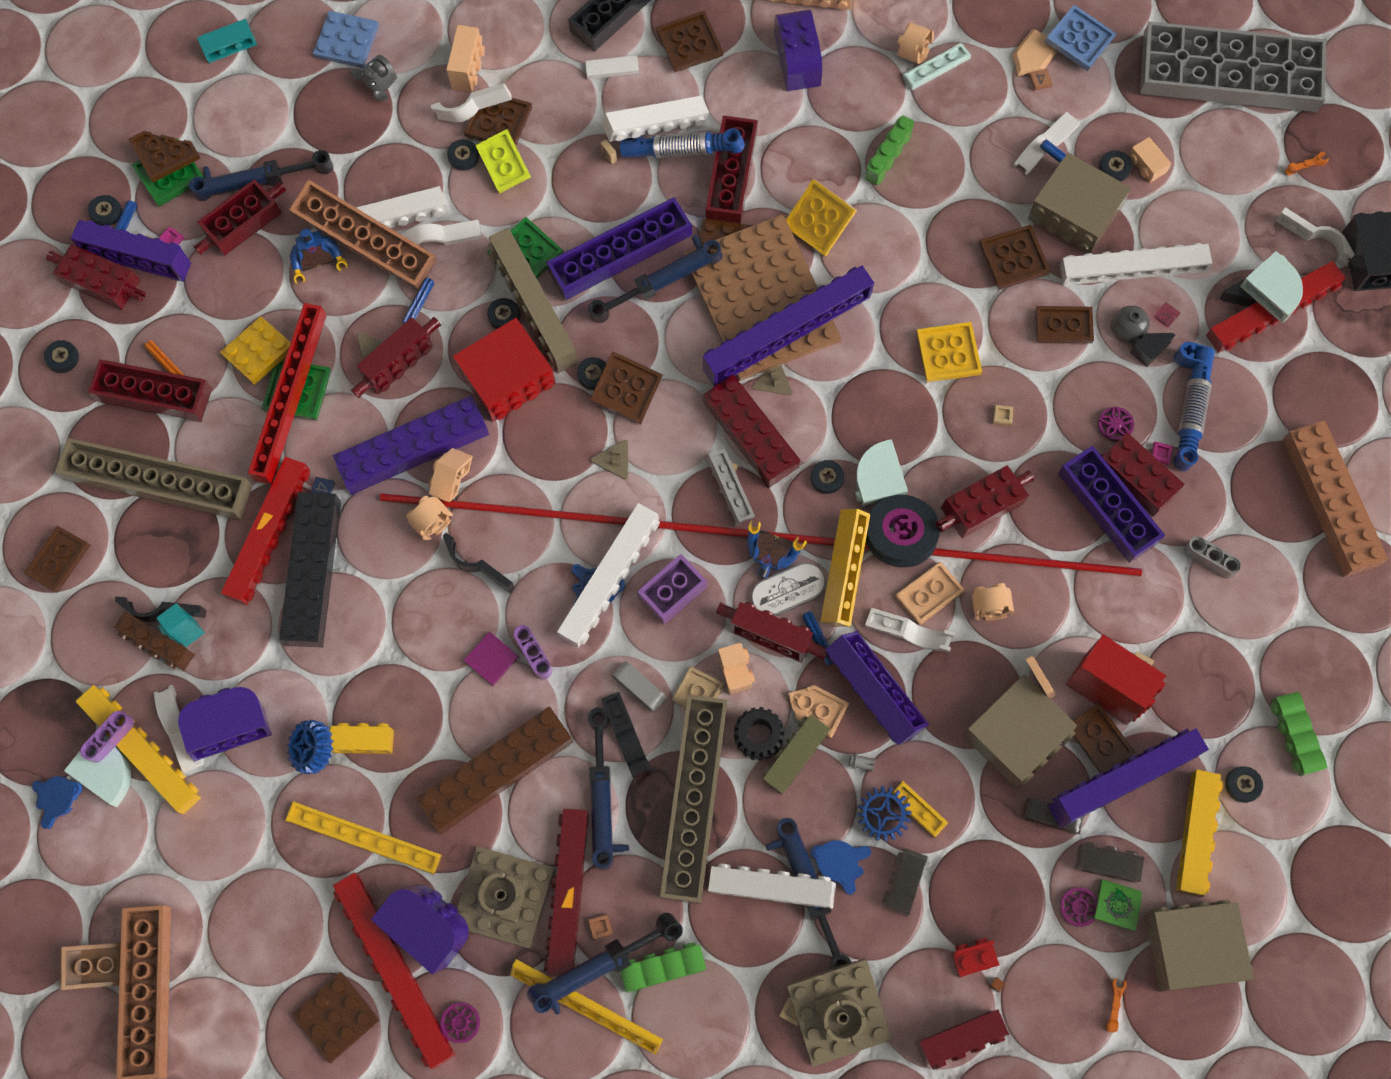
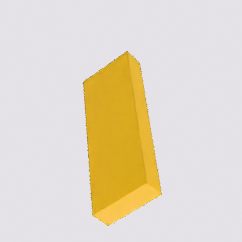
M904 781L891 793L894 795L899 790V799L902 796H906L902 803L903 805L910 803V806L906 807L905 811H912L910 816L933 838L948 824L938 812Z

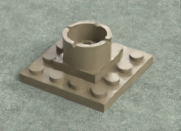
M477 846L457 912L465 919L470 932L531 949L555 869ZM504 892V898L499 899V894Z
M866 958L786 984L812 1067L892 1040Z

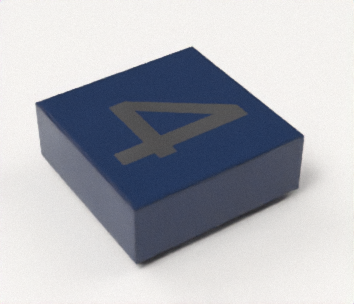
M315 477L310 493L332 494L335 482Z

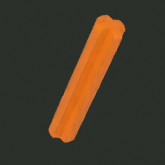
M152 340L144 344L148 352L167 372L184 375Z

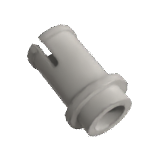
M855 753V755L851 754L849 766H852L853 769L874 770V766L867 765L866 763L875 764V758L858 756V753Z

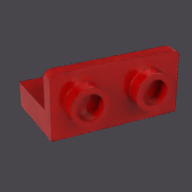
M987 938L975 941V946L968 947L967 944L955 947L956 951L951 953L959 978L999 966L993 947V940L987 941Z

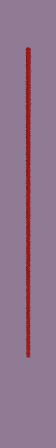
M380 494V501L419 505L420 499L423 498ZM439 499L448 508L625 525L629 519L625 517L454 500L447 502ZM660 521L658 526L659 529L748 537L749 534L747 529ZM768 532L791 542H794L799 537L797 541L800 543H804L805 540L810 544L834 546L835 538ZM865 542L864 549H869L867 543ZM935 548L931 555L1142 576V569L1050 559Z

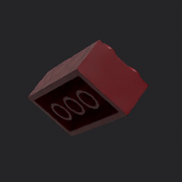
M1128 432L1102 456L1141 506L1153 517L1185 485Z
M999 1009L915 1043L925 1067H932V1070H936L946 1066V1060L957 1061L965 1058V1052L976 1053L986 1049L985 1044L987 1043L995 1045L1005 1041L1004 1036L1008 1035L1009 1032Z

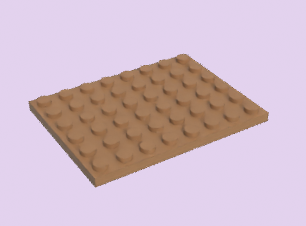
M783 214L715 240L720 244L723 253L721 261L715 264L710 263L691 273L722 342L727 339L732 340L739 332L751 329L758 321L763 322L767 320L772 313L781 312L788 304H795L800 301L801 297L806 294L811 295L818 288ZM693 248L688 251L683 252V256H686L697 249ZM710 250L709 254H715L717 250ZM829 321L737 374L739 381L841 342L842 338L834 321Z

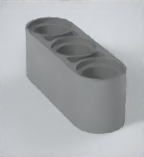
M1200 536L1192 537L1184 547V552L1189 558L1223 578L1230 579L1241 569L1239 559ZM1192 544L1197 545L1199 550H1194ZM1209 554L1214 555L1216 561L1211 560ZM1226 564L1232 566L1233 571L1228 570Z
M624 661L612 674V677L653 713L667 699L663 692L627 661Z

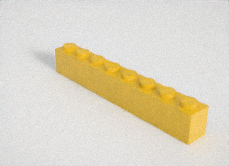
M95 685L91 686L76 700L77 704L99 727L112 713L123 709L116 700L112 701L109 698L111 694L103 686L101 688ZM125 718L119 720V726L124 723ZM133 725L132 729L116 746L178 813L185 814L201 798L197 793L199 789L192 782L188 784L184 779L186 775L179 768L175 770L172 766L174 762L166 754L163 756L159 752L161 748L154 741L150 742L146 738L148 734L141 727L137 728Z

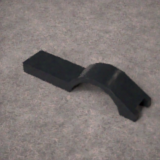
M445 532L443 535L444 541L453 562L458 568L466 572L481 571L506 591L512 592L515 588L513 582L484 560L476 563H465L456 558V542H454L453 537Z
M116 596L115 602L137 619L145 622L157 621L158 616L176 604L162 601L160 606L152 612L137 613L134 610L133 602L128 601L126 597ZM177 603L192 617H206L207 610L200 605Z
M620 692L602 698L601 701L632 777L635 778L637 774L646 770L648 772L652 771Z

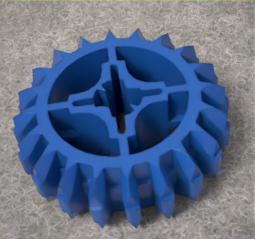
M301 721L300 724H296L294 730H291L292 736L288 737L290 740L289 744H287L289 747L287 754L290 755L288 761L292 762L291 767H294L296 771L301 773H319V771L325 769V765L329 764L328 759L332 757L331 750L334 749L332 748V743L334 742L331 739L332 733L329 732V727L320 721Z
M881 786L880 793H878L876 787L873 788L874 795L867 791L866 795L869 799L866 800L862 797L860 800L865 805L857 806V808L863 809V813H857L858 817L863 816L864 819L858 821L859 825L866 824L862 831L865 832L870 829L871 831L868 836L872 837L876 833L877 841H879L881 835H884L883 839L885 842L888 841L887 835H891V839L895 840V832L902 836L903 834L899 829L901 827L904 830L908 829L904 825V821L911 822V819L905 818L906 815L912 814V811H905V808L909 807L910 803L903 805L902 801L906 799V796H902L899 799V790L894 795L891 794L893 791L892 787H889L888 793L885 792L884 786ZM886 796L880 808L869 806L876 798ZM891 798L900 806L901 815L891 811ZM887 803V812H890V815L895 817H885L881 824L882 819L880 817L882 815L879 816V813L874 812V810L883 811ZM868 812L878 817L877 829L869 822ZM889 819L900 821L892 830L883 831L885 823Z

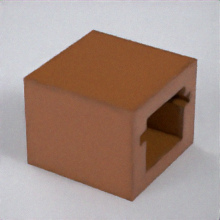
M995 977L990 987L1000 992L1005 983Z

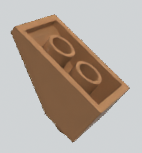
M121 943L59 948V991L118 986L120 983Z

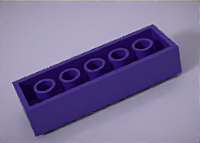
M79 220L70 238L76 246L121 266L184 282L191 265L181 246L171 242L169 244L158 238L150 239L142 234H131L124 229L116 230L108 225H97L90 220Z
M1093 445L1062 465L1058 472L1060 477L1129 563L1160 543L1165 537L1162 530Z
M858 631L841 635L825 649L828 653V658L839 667L841 675L852 684L853 691L861 696L866 708L874 713L877 717V722L887 730L890 739L894 743H897V745L903 744L913 739L930 725Z

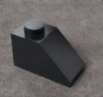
M1245 279L1226 289L1220 297V300L1223 302L1246 307L1257 303L1252 296L1240 287Z
M1146 333L1142 338L1138 337L1132 343L1133 349L1130 354L1148 367L1172 342L1175 334Z

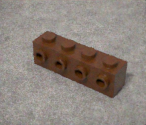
M125 611L113 627L119 631L118 636L126 641L129 638L135 641L133 645L141 650H144V648L150 650L149 655L157 660L160 657L165 659L164 664L172 669L178 667L184 671L195 656L187 648Z

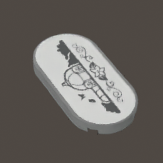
M797 564L758 582L752 591V604L758 610H768L775 617L817 599L824 590L825 576L821 569L814 564Z

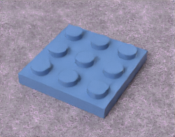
M1073 5L1047 36L1045 42L1088 71L1117 33Z
M329 11L313 52L314 58L364 68L379 27L378 21Z

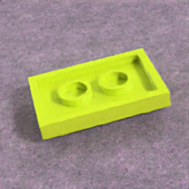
M507 129L476 145L499 193L531 178Z

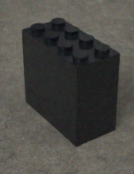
M1391 212L1358 213L1353 216L1342 231L1355 254L1352 259L1348 258L1354 291L1391 289Z

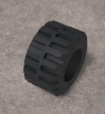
M754 707L751 708V711L746 710L742 716H739L734 727V741L737 749L745 757L749 756L751 760L756 758L762 761L763 758H771L781 748L784 739L782 721L778 719L776 713H772V710H763L764 707H759V709ZM763 724L769 728L771 737L766 743L755 744L747 737L748 729L752 725Z

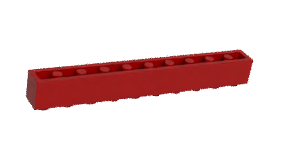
M308 303L303 304L248 471L253 481L270 485L273 483L327 317L322 306Z
M354 872L334 884V897L338 902H342L345 908L342 911L348 921L351 919L354 925L352 930L355 936L363 941L362 949L367 957L371 956L373 960L371 966L377 975L380 973L383 979L381 982L383 989L386 993L390 992L393 998L391 1003L396 1011L399 1010L403 1016L401 1022L406 1030L409 1029L413 1035L411 1041L416 1049L420 1048L423 1054L420 1057L425 1067L429 1066L430 1069H435L456 1056L395 941L371 920L378 909L359 874Z

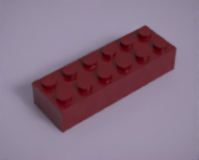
M723 115L720 133L724 134L728 129L732 128L739 130L745 142V147L737 154H732L725 150L716 151L705 215L706 219L741 224L758 132V120Z
M99 359L88 394L97 402L202 422L212 387L205 379Z
M734 374L703 394L705 406L768 488L800 467V458Z

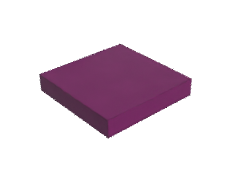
M489 632L463 661L494 686L516 662L519 656Z

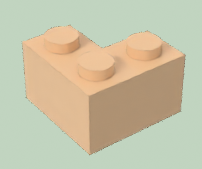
M454 448L444 453L433 464L434 474L429 482V494L447 502L452 501L458 495L461 479L469 473L473 456Z
M740 642L718 649V659L729 695L752 689V682H755L752 670L748 671L747 668L749 663L747 648H743Z

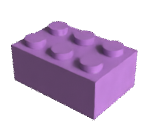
M680 554L637 591L638 598L665 625L707 588V580Z

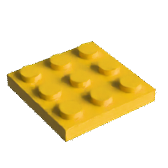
M812 179L786 221L793 233L821 254L827 256L857 210L817 180Z
M260 316L221 350L220 353L255 385L287 356L291 342Z
M972 322L917 329L916 334L926 383L982 374Z

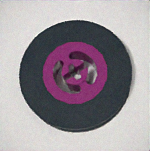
M893 495L882 499L871 509L866 543L873 555L880 561L894 567L905 568L919 565L932 555L939 539L940 531L938 529L940 526L936 527L935 521L938 520V517L927 503L909 495ZM895 523L894 530L892 533L890 532L889 527ZM913 529L915 532V536L909 539L911 530Z

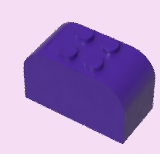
M808 9L775 15L774 36L787 92L821 86L822 56L812 11Z
M245 687L224 688L219 690L217 694L200 696L198 700L187 704L181 710L178 718V725L186 753L194 762L272 735L263 705L256 694Z
M415 884L393 892L371 919L432 975L449 966L465 945L469 934L468 925L465 919L457 912V908L451 903L445 902L438 891L422 884Z

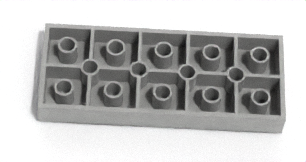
M1148 21L1143 34L1140 94L1318 112L1325 101L1326 39Z

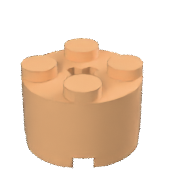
M909 22L904 35L901 34L899 36L897 44L900 47L897 56L914 63H923L930 51L928 45L933 42L934 31Z
M424 496L420 499L419 505L414 510L408 512L406 518L408 523L424 540L432 539L430 535L435 533L437 536L451 522L449 516H453V514L437 497L429 498Z
M1004 583L995 584L991 588H974V593L971 596L976 620L980 621V617H985V621H995L1007 618L1008 613H1011V616L1014 614L1011 590L1006 588Z

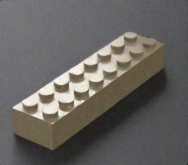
M506 228L490 236V244L488 245L491 251L490 255L493 261L497 262L501 276L505 277L508 289L514 293V299L518 307L522 308L526 322H530L531 330L535 338L539 339V345L543 353H547L548 362L552 369L556 368L557 372L560 373L578 364L577 353L510 229Z

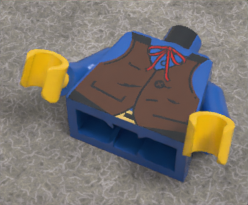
M309 229L302 230L300 232L301 236L296 237V245L292 247L289 255L292 270L295 271L293 279L296 284V277L298 276L302 277L303 283L305 282V277L300 272V269L305 271L334 262L335 258L337 259L336 267L339 271H341L340 263H344L347 268L348 262L341 257L342 253L335 240L328 236H323L320 231L311 233Z
M751 520L748 527L747 545L749 555L753 558V561L760 564L757 575L767 578L771 568L779 571L780 568L785 569L796 561L807 543L806 540L802 545L797 541L799 537L794 542L760 530L761 522H759L758 527H753Z

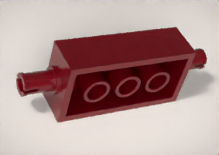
M255 179L197 221L206 237L196 245H193L194 249L199 255H202L210 247L216 246L224 256L281 214L274 200L286 192L285 187L281 182H278L266 191Z
M71 244L64 256L52 250L46 256L48 262L57 265L52 274L61 284L115 308L123 310L130 297L139 302L144 301L140 297H146L145 291L136 288L141 280L133 270Z
M411 317L356 365L363 380L351 389L352 393L359 399L370 388L378 395L388 390L390 384L400 379L407 369L415 366L423 355L425 356L431 351L433 345L430 335L441 327V323L435 317H432L422 327Z
M1008 465L946 498L940 507L946 516L935 521L936 527L941 526L938 530L943 532L945 529L953 526L961 538L968 536L1023 505L1029 497L1023 486L1035 480L1034 475L1028 476L1032 472L1027 470L1016 477Z
M720 602L716 610V614L731 619V633L802 663L805 655L808 653L822 660L827 655L825 647L813 642V633L810 632L808 627L803 625L798 627L787 618L782 617L780 619L768 610H758L752 603L745 602L744 604L740 602L738 608L734 609Z

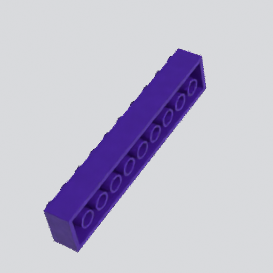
M863 265L858 268H851L846 275L842 277L837 276L830 284L818 287L816 292L811 295H804L795 304H788L781 312L772 313L767 320L763 322L758 321L751 329L739 332L732 340L727 339L718 348L706 351L703 355L702 370L713 387H715L731 375L739 374L868 300L872 295L874 281Z

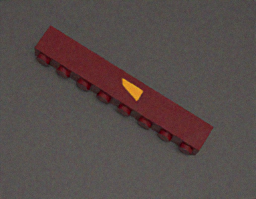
M563 809V814H559L558 825L562 827L561 834H557L556 846L560 847L559 855H555L554 866L557 867V875H553L552 887H555V896H551L550 908H553V917H549L548 929H551V938L547 937L546 942L549 958L545 959L544 971L547 972L549 977H557L575 967L589 820L588 810Z

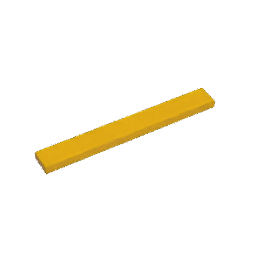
M294 801L285 819L287 822L434 875L442 857L441 854Z
M517 959L512 966L510 974L530 987L536 983L545 984L552 980V978ZM576 991L558 1000L561 1004L655 1055L662 1044V1038Z

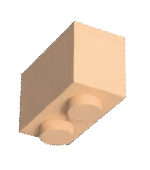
M1150 137L1133 146L1129 153L1132 164L1140 170L1141 175L1150 183L1167 173L1171 162Z

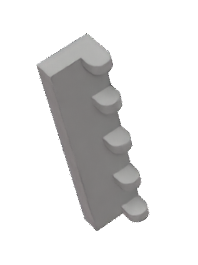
M722 449L709 453L705 457V461L710 464L713 471L711 474L716 478L720 487L719 492L723 494L728 506L726 508L728 511H731L735 520L734 525L738 526L745 521L753 519L755 515L726 450Z

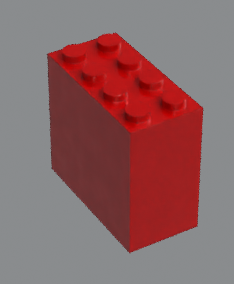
M514 318L453 356L459 373L493 422L503 419L510 411L519 409L523 403L528 400H534L539 393L550 390L556 384L551 366L517 318Z
M1102 634L1085 654L1065 685L1095 705L1100 703L1107 713L1127 725L1131 721L1135 722L1147 709L1149 710L1155 702L1153 698L1166 685L1163 681L1167 675Z

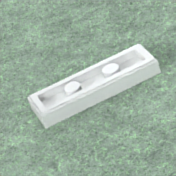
M637 55L586 61L587 79L639 74Z

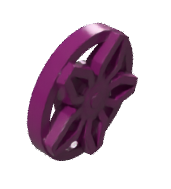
M1114 406L1102 412L1098 419V428L1105 438L1111 441H1119L1125 433L1128 432L1131 435L1134 429V419L1127 410ZM1111 412L1110 416H1104L1105 414ZM1102 423H1103L1105 426H1108L1107 429H1106V432H1105V430H1104L1103 427H1102ZM1128 424H1130V430H1129V431H1128V429H1127V427H1126ZM1118 432L1121 437H1114L1113 435Z
M1081 887L1072 888L1061 898V914L1073 926H1088L1096 919L1092 918L1086 922V914L1094 915L1095 911L1089 912L1088 909L1090 907L1095 910L1098 899L1088 889ZM1074 891H1082L1078 898L1072 894ZM1086 893V899L1084 900L1082 896ZM1068 896L1072 897L1074 901L1071 902ZM1089 897L1093 899L1095 906L1087 903L1089 902ZM1066 899L1067 903L1071 906H1068L1064 909V902ZM1071 909L1073 913L1066 915V912ZM1076 915L1077 923L1069 919V917ZM1079 916H1082V917H1083V922H1082V923H1081V921H1080V919H1079Z
M459 1002L452 1004L444 1011L441 1018V1030L444 1036L454 1043L470 1041L476 1036L480 1028V1016L477 1010L467 1003ZM465 1006V1008L461 1011V1014L457 1009H455V1007ZM468 1009H470L468 1016L464 1015V1013ZM451 1010H453L457 1015L453 1017ZM472 1012L475 1014L476 1022L474 1020H469V1018L472 1016ZM448 1014L452 1021L445 1025V1018ZM469 1023H473L474 1025H476V1027L470 1028L468 1026ZM452 1025L453 1029L446 1030L447 1027ZM466 1029L474 1031L468 1038H466ZM456 1030L457 1039L452 1038L448 1033H453ZM463 1031L462 1040L459 1035V1032Z

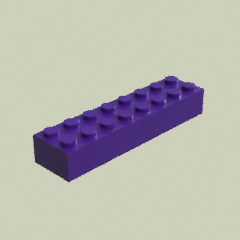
M675 197L547 261L548 272L564 299L568 300L692 236V224Z
M471 395L332 456L347 490L353 495L440 457L452 448L458 449L490 434Z
M1187 728L1176 736L1169 737L1160 742V744L1144 750L1139 755L1136 754L1125 762L1109 768L1104 773L1101 772L1090 780L1083 781L1074 788L1058 794L1052 799L1053 803L1048 808L1058 826L1062 828L1207 752L1209 748L1197 728L1189 731Z

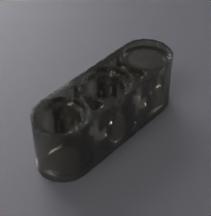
M1027 798L1022 819L1071 834H1080L1084 816L1060 828L1048 807L1051 803Z

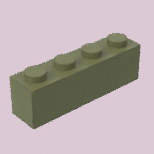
M810 715L808 718L805 716L798 725L801 727L797 734L794 732L787 740L788 746L785 750L781 748L776 754L775 759L777 761L773 766L769 764L763 772V775H765L763 780L782 795L831 731L828 726L813 715Z

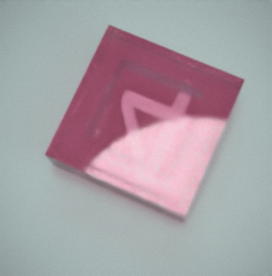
M1165 302L1154 318L1169 328L1181 312Z

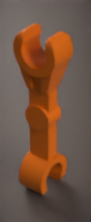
M1320 152L1313 159H1307L1298 164H1289L1285 172L1290 176L1298 170L1307 169L1313 165L1324 166L1329 159L1322 160L1321 158L1326 153Z
M1117 978L1111 982L1113 1001L1111 1003L1110 1019L1107 1023V1031L1112 1033L1118 1031L1121 996L1127 987V982L1123 980L1122 988H1118L1116 986Z

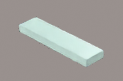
M959 43L904 73L903 79L911 90H914L969 60L971 54L962 43Z

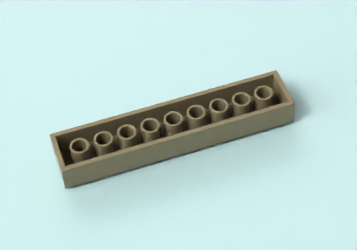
M67 438L55 473L66 481L237 520L242 519L253 486L245 477Z
M688 695L660 892L661 899L701 904L727 712V700L694 695Z

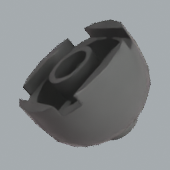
M1128 305L1122 307L1114 315L1111 322L1112 332L1117 335L1119 341L1124 343H1133L1138 337L1142 338L1150 327L1148 314L1138 306Z

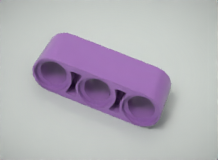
M518 626L514 631V637L532 670L539 679L549 678L552 674L551 665L528 626ZM521 633H528V637L526 639H519ZM531 649L538 650L535 656H529L528 652ZM546 665L547 670L545 672H538L539 666Z
M122 711L112 713L83 744L80 750L81 756L93 763L101 762L132 729L134 725L133 718ZM125 718L124 723L119 726V720ZM110 733V738L105 741V735ZM96 748V753L90 757L91 750Z

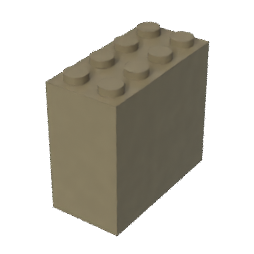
M1067 153L1034 200L1028 219L1032 223L1047 229L1049 233L1061 237L1065 242L1077 246L1081 251L1092 253L1123 207L1131 187L1074 155Z
M1024 674L966 731L963 737L1016 788L1019 784L1023 787L1034 776L1032 771L1034 770L1037 773L1048 762L1046 757L1051 759L1062 748L1060 743L1065 745L1076 734L1073 730L1078 725Z
M1230 899L1213 902L1211 903L1212 905L1209 902H1201L1191 905V908H1189V904L1172 907L1171 910L1168 907L1150 910L1151 914L1145 916L1159 992L1254 980L1238 902L1231 903Z

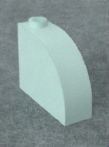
M1277 251L1246 277L1240 286L1282 324L1297 308L1303 294V285L1299 273Z
M892 439L872 446L864 453L859 462L856 473L857 492H855L857 502L861 503L862 508L876 505L879 501L889 496L907 495L908 493Z
M105 735L104 740L107 741L109 737ZM117 746L98 763H93L83 758L79 751L64 770L108 804L118 807L130 787V763ZM96 748L91 750L90 757L96 753Z

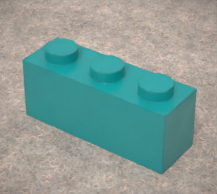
M246 18L197 37L208 63L257 45Z
M177 603L157 617L161 623L158 625L160 630L165 635L167 634L171 640L173 639L185 647L205 634L195 618Z

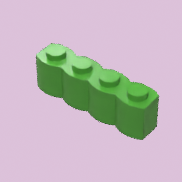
M904 115L896 120L894 129L889 131L885 142L878 147L876 156L871 158L868 163L867 181L877 186L884 180L885 174L893 166L895 158L901 154L903 145L907 144L911 139L914 120Z
M1294 692L1271 700V711L1279 720V732L1286 738L1285 748L1293 757L1292 767L1294 771L1301 777L1327 769L1326 759L1320 749L1318 738L1313 730L1300 693Z
M692 942L683 945L684 949L679 951L671 948L664 950V955L656 957L654 953L643 956L644 960L636 962L635 959L629 960L631 966L621 971L626 993L706 971L700 945Z

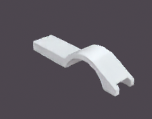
M505 83L472 92L467 101L459 107L445 108L439 102L432 104L431 109L437 113L439 120L456 123L470 119L479 109L512 100L507 86Z
M1066 112L1044 134L1039 135L1028 145L1013 166L1016 168L1021 165L1025 168L1024 175L1027 177L1046 154L1040 148L1041 143L1048 139L1058 147L1079 126L1080 122Z
M1286 207L1276 220V222L1306 241L1314 238L1328 240L1337 249V261L1345 266L1349 262L1348 258L1352 259L1355 255L1345 236L1337 229L1329 226L1316 227Z
M479 220L445 226L423 224L401 234L417 245L430 241L450 245L482 239Z
M871 608L865 627L868 629L902 638L913 645L944 652H950L951 647H949L951 638H955L956 635L955 632L948 630L936 631L915 624L908 618Z
M170 685L168 686L169 689L160 693L158 691L154 692V699L158 716L166 733L169 735L181 770L186 773L203 765L202 760L194 762L186 753L178 725L180 711L176 702L177 694L174 686Z

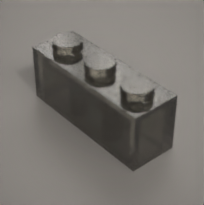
M1090 841L1079 845L1075 870L1131 883L1141 882L1144 857L1138 856V852L1126 850V853L1118 851V848L1113 846H1106V848L1097 847V843Z
M906 848L903 849L902 853L898 852L895 864H898L896 872H891L888 883L892 884L890 891H885L882 903H885L884 909L905 917L909 916L928 856Z

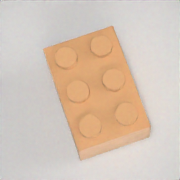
M457 25L447 66V74L452 90L472 93L474 86L477 85V71L481 69L480 59L481 56H484L485 47L482 45V35L479 34L477 27Z

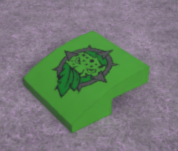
M1101 879L1093 919L1136 931L1142 891Z

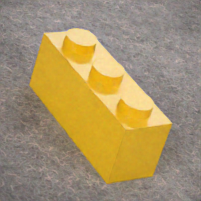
M337 723V726H331L330 730L332 733L331 739L334 740L332 743V748L334 749L331 752L392 754L394 730L384 723H379L376 726H369L366 723H358L357 726Z

